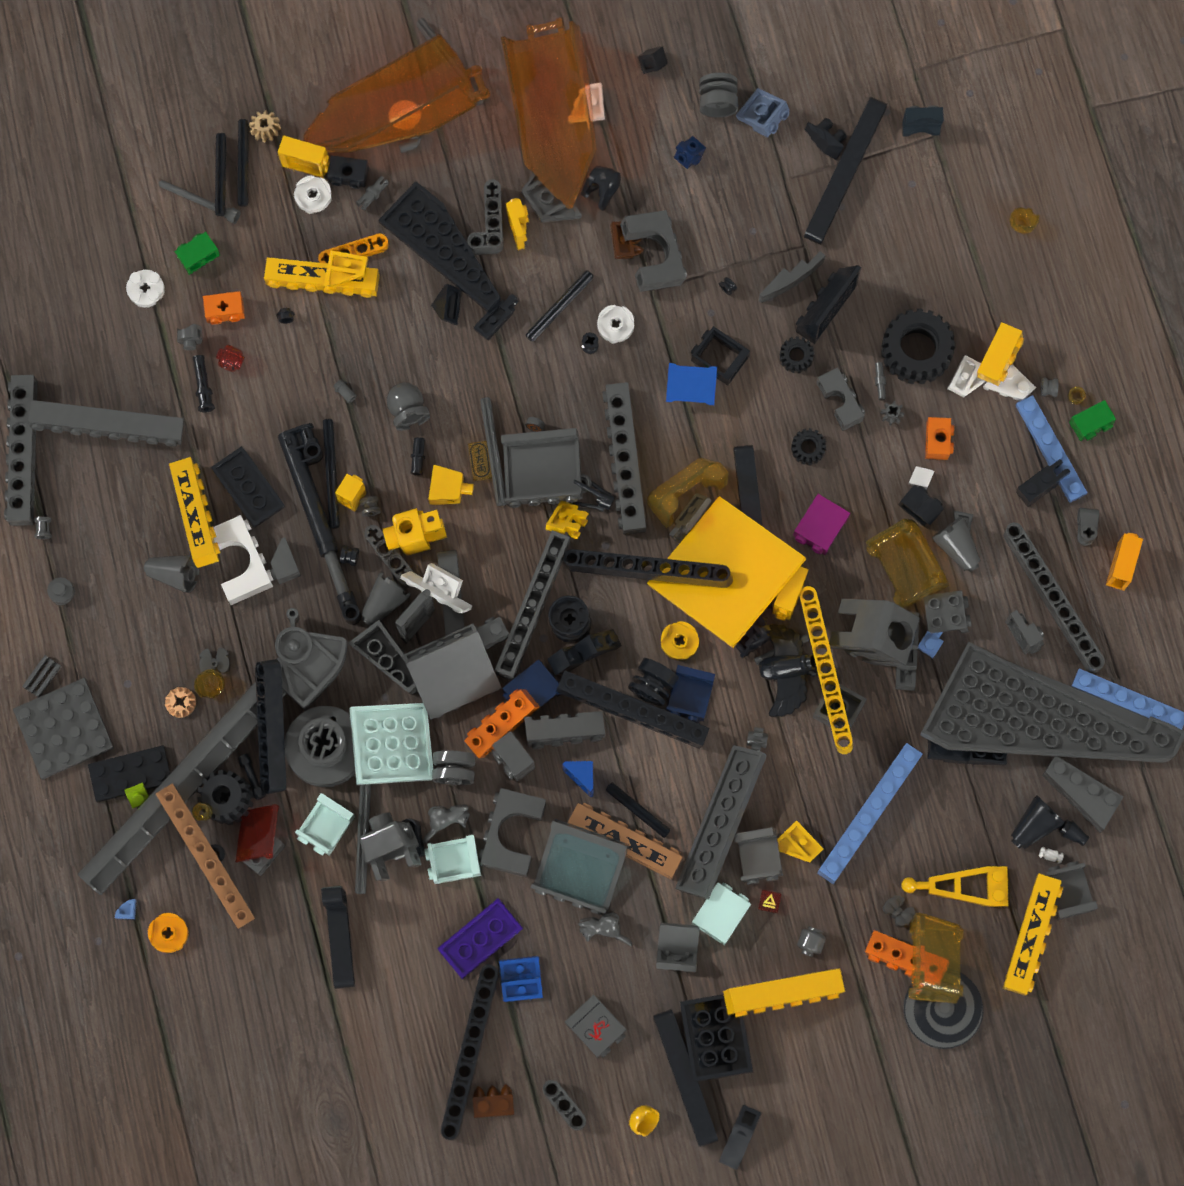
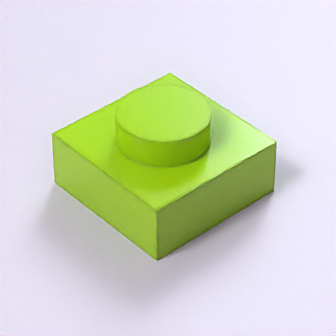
M143 783L125 789V794L132 809L141 806L149 797Z

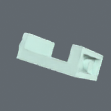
M321 793L317 798L318 802L300 829H297L295 833L298 835L297 840L307 845L310 843L315 846L313 850L323 856L326 853L330 856L354 820L355 815Z
M474 835L441 843H427L428 849H424L426 861L430 860L431 868H428L429 879H433L435 884L481 876Z
M723 882L722 885L720 883L716 884L709 900L705 901L692 921V925L698 926L701 931L725 946L751 904L746 896L741 893L739 895L733 893V888Z

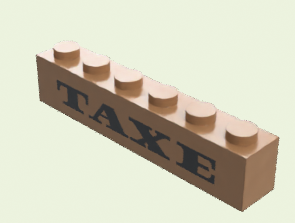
M583 803V805L577 804L568 823L628 843L629 848L626 857L670 880L673 879L683 859L680 851L672 847L670 849L663 847V843L653 838L651 841L645 838V833L639 830L634 832L628 829V825L618 820L616 823L610 820L611 816L604 812L599 814L593 811L594 808L586 803Z

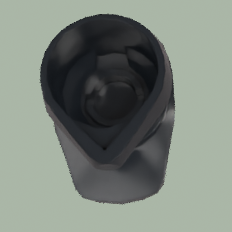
M596 166L589 174L580 195L588 198L590 193L599 188L598 195L601 198L598 207L604 211L611 197L620 186V173L611 168Z

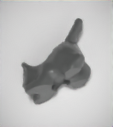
M465 804L453 805L449 809H446L444 806L431 807L428 811L431 830L425 835L423 843L426 844L439 830L446 828L452 823H458L466 827L469 817L468 806Z
M615 912L604 913L600 919L595 917L583 918L578 923L580 932L586 938V942H589L592 936L598 934L616 938L632 946L631 940L621 935L620 917Z

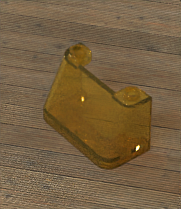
M704 457L698 458L651 491L647 498L648 505L665 528H668L674 523L672 514L678 509L677 498L700 481L705 488L715 486L720 491L727 486L729 472L720 462Z
M902 519L865 541L868 546L866 549L869 555L880 559L896 589L893 600L900 607L906 608L923 600L924 597L933 595L949 586L941 566L914 520Z
M915 913L910 922L911 939H913V973L911 975L913 988H909V999L957 1003L959 997L963 996V985H960V940H963V928H960V925L924 913Z

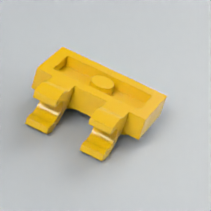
M560 501L546 523V530H553L561 534L567 532L570 537L578 539L581 534L579 532L581 526L585 527L588 523L586 518L589 513L578 510V505Z

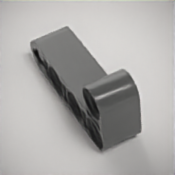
M494 179L488 180L484 184L486 232L472 233L467 239L468 245L475 255L497 254L503 249L501 186ZM491 189H495V197H491ZM493 205L498 207L496 210L489 209ZM497 223L498 226L496 228L490 227V224ZM494 240L499 241L497 245H491L490 243ZM474 241H479L481 243L478 246L472 245Z

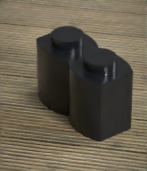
M914 485L898 505L928 529L944 508L937 498L932 499L927 495L928 492L925 488Z

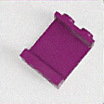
M817 494L796 527L793 536L796 537L795 540L800 544L805 545L806 543L811 546L815 553L826 555L829 547L843 525L848 521L851 513Z

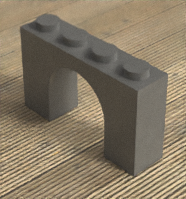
M667 210L625 216L620 223L625 241L641 238L652 239L662 247L665 254V261L663 263L638 269L635 277L639 291L681 286L687 277V271L682 265V254L677 248V237L672 231V220L668 216Z
M500 788V792L495 793L493 804H496L495 811L490 812L488 822L491 823L489 830L485 831L483 841L486 844L485 848L480 850L478 860L481 861L480 864L483 867L527 878L532 860L531 856L506 849L500 843L498 833L502 823L513 816H523L542 821L546 799Z

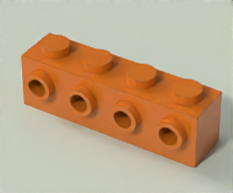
M516 689L513 691L506 703L502 702L495 708L496 712L493 715H487L482 719V725L478 728H473L467 733L468 737L464 741L478 758L486 757L493 750L492 744L510 731L513 732L525 721L524 717H530L540 708L526 689Z
M875 930L865 950L869 960L875 963H879V961L887 964L886 967L894 971L901 969L905 971V975L916 979V976L924 979V983L930 986L935 984L940 986L949 965L946 959Z

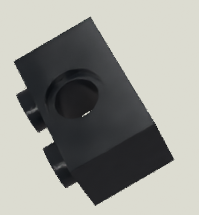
M331 155L327 174L329 183L334 186L348 185L355 189L365 188L369 170L368 161ZM346 171H351V172H352L351 175H348V176L344 175V173H345Z

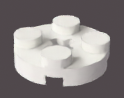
M306 176L297 183L294 198L302 210L312 214L324 210L331 203V189L325 179ZM313 191L318 193L316 194V197L312 198L308 197L310 195L309 192Z
M140 270L130 275L126 290L131 301L137 306L151 307L159 299H162L165 287L158 273L151 270ZM148 285L150 289H147V292L144 293L141 287Z
M607 306L598 316V332L605 340L612 344L625 341L634 331V317L626 307ZM612 321H620L621 323L616 328L612 327Z

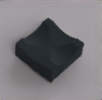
M931 105L924 108L919 106L906 108L902 121L903 136H911L921 132L940 136L941 125L944 122L943 107Z

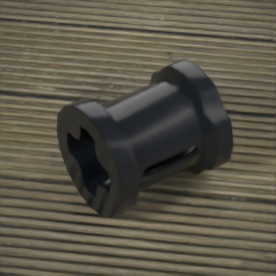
M588 332L583 335L582 349L587 354H594L599 347L598 337L596 334Z

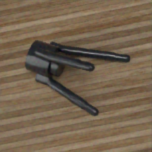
M574 480V484L598 496L596 503L599 505L583 502H571L572 504L597 509L602 512L604 509H610L615 498L611 495L612 493L605 491L594 482H592V486L598 491Z

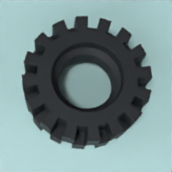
M796 336V339H793V337L789 338V341L786 340L784 345L782 344L781 365L785 366L787 371L790 369L791 373L795 371L801 373V370L806 371L807 367H810L813 362V346H810V342H806L803 337L802 340L799 339V336ZM793 349H800L804 353V358L800 361H794L790 358L789 353Z
M809 428L808 431L803 429L802 432L799 431L794 436L791 452H793V457L797 458L796 461H802L803 465L805 463L812 465V463L816 464L818 460L823 458L826 450V440L823 439L822 433L818 434L819 431L815 430L814 432ZM810 440L814 442L816 450L812 453L804 452L801 447L804 441Z

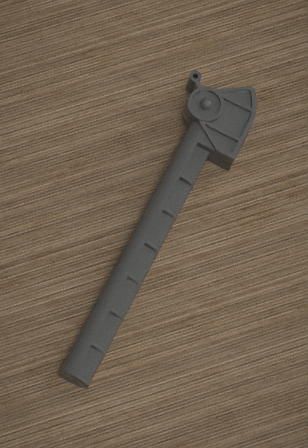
M290 608L287 610L286 615L291 627L282 630L275 641V650L278 655L277 660L281 665L282 697L288 694L306 711L341 672L346 660L348 644L343 637L306 632L302 628L297 627L300 616L295 608ZM256 682L78 873V876L99 895H102L171 820L156 793L173 783L186 804L198 791V788L203 785L202 780L204 778L208 780L210 778L209 774L215 772L258 726Z

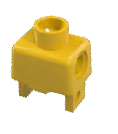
M415 508L395 514L392 517L394 526L383 528L388 550L401 547L406 555L431 550L430 542L447 538L443 519L439 518L437 510L424 513ZM434 517V521L428 522V518Z

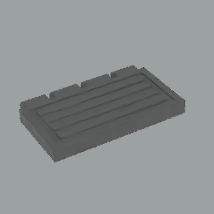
M425 589L395 622L400 637L406 644L435 611L430 590Z

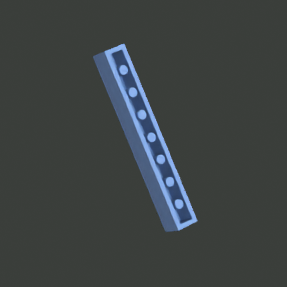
M908 743L905 744L817 874L830 883H835L921 758V752Z

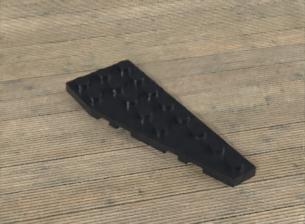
M415 181L378 220L379 223L489 313L501 300L500 295L487 277L444 204Z

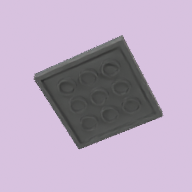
M85 678L13 708L42 780L114 749Z

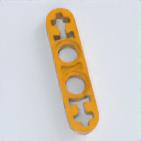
M375 234L322 251L318 256L319 263H326L324 257L328 256L329 258L331 250L337 252L348 250L350 254L365 257L379 254L388 249V239L384 234ZM381 239L383 246L379 247L377 240ZM369 242H372V245H373V249H372V250H371V247H370ZM359 245H366L368 247L367 251L364 253L358 252L357 248Z

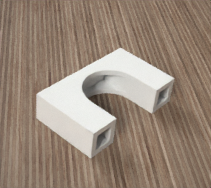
M240 515L215 526L214 529L217 537L214 538V542L218 543L220 550L229 546H240L250 554V564L247 570L242 575L221 584L230 605L272 588L271 581H273L270 569L265 570L263 564L266 563V560L262 553L258 554L256 547L259 545L255 536L251 537L249 534V530L252 529L248 520H243Z

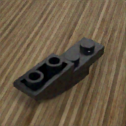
M928 740L927 759L960 764L1006 765L1007 753L948 750Z

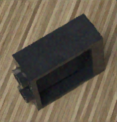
M713 326L710 331H705L701 338L702 342L693 347L691 361L699 367H711L712 365L701 359L700 356L713 339L719 341L738 354L725 373L717 369L716 378L728 386L748 360L750 350Z

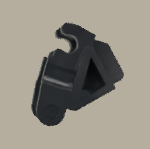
M760 615L745 633L749 638L745 642L746 647L741 641L735 645L742 659L769 641L770 635L768 632L771 631V628L767 624V617L762 618Z

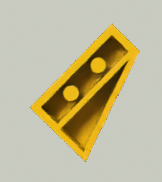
M1001 322L977 371L978 378L996 386H999L1001 381H1005L1008 375L1007 370L1014 363L1016 354L1024 342L1021 330Z

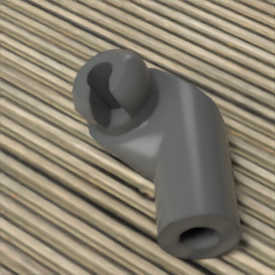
M418 129L411 130L409 140L399 144L401 153L418 147L422 139Z

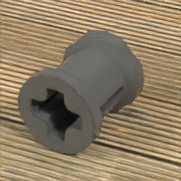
M34 518L36 523L34 538H52L49 527L51 518Z

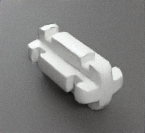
M1042 847L1039 857H1045L1044 859L1061 863L1064 854L1062 852L1059 854L1058 851L1049 848L1046 850L1045 847Z

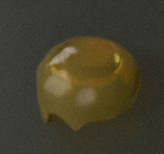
M1015 208L1010 214V225L1016 232L1027 234L1037 227L1040 216L1039 214L1035 215L1032 208Z
M206 669L199 673L194 682L195 691L201 698H215L223 692L225 687L224 677L219 671L213 669Z

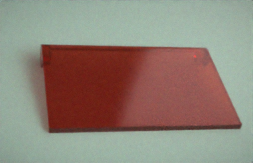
M272 804L247 810L250 812L247 817L242 815L235 862L259 857L268 859L273 857L279 805Z

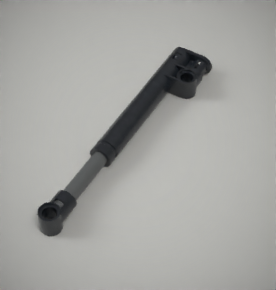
M306 423L280 433L278 440L317 548H319L320 556L322 558L325 557L338 593L336 598L342 615L348 624L356 625L361 620V613L353 591L349 590L336 553L339 550L308 467L320 462L323 458V452L318 439L313 434L312 429L314 425ZM311 450H318L315 456L309 455ZM350 611L357 612L354 618H348L347 614Z

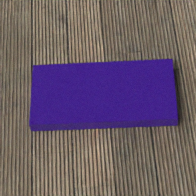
M497 898L437 949L463 980L523 930V927Z

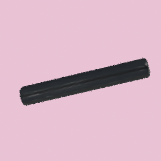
M611 782L607 786L606 791L663 838L670 833V829L617 785Z

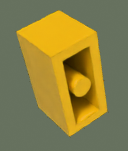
M346 474L335 494L340 504L355 512L360 505V500L365 497L367 492L360 477L354 474L352 476Z

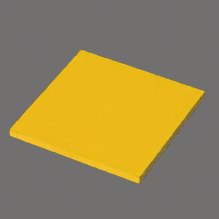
M719 496L667 559L725 565L730 569L733 576L732 584L726 588L649 580L647 585L730 647L734 648L801 567L806 558ZM665 568L662 573L669 572L671 568ZM690 570L682 571L681 575L688 574ZM702 572L700 577L707 576L709 572ZM721 574L719 579L726 578L728 574Z

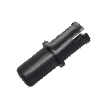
M422 437L414 438L413 454L410 455L412 458L410 474L423 475V459L426 456L424 455L425 439Z

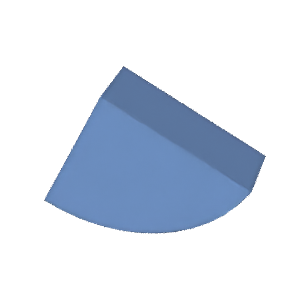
M130 899L123 903L117 909L115 919H135L137 900Z

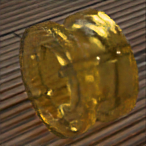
M1081 387L1070 389L1068 400L1074 405L1081 404L1086 396L1084 389ZM1077 392H1079L1080 397L1082 398H1077L1076 400L1073 399L1074 395H1072V393L1076 394Z
M198 803L193 807L192 815L198 821H206L212 816V808L209 804ZM202 809L206 810L203 815H199V811Z

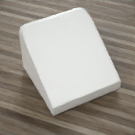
M916 466L908 484L922 486L927 490L934 471Z

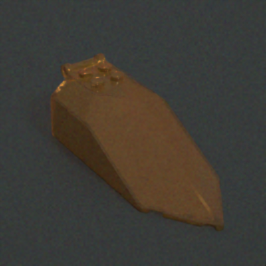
M561 17L557 18L556 21L534 26L532 24L526 25L528 39L515 41L504 36L501 37L524 164L567 209H572L592 159L595 156L597 147L590 79L580 26L570 21V29L565 31L564 21ZM558 28L557 33L535 37L537 32Z
M438 34L332 95L327 101L329 105L323 113L319 112L304 133L303 141L325 147L327 152H353L429 134L475 108L480 99L484 100L490 97V92L483 81L481 67L474 65L466 70L456 51L441 34ZM473 76L475 77L479 89L476 92H474L470 78Z

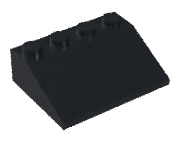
M859 265L839 268L836 273L833 272L827 280L829 282L826 287L823 286L819 290L817 300L815 302L811 301L806 309L808 311L806 315H801L797 320L796 333L815 345L857 287L861 271Z
M724 994L680 1002L693 1082L754 1073L744 1016L735 1017V1014L728 1015Z

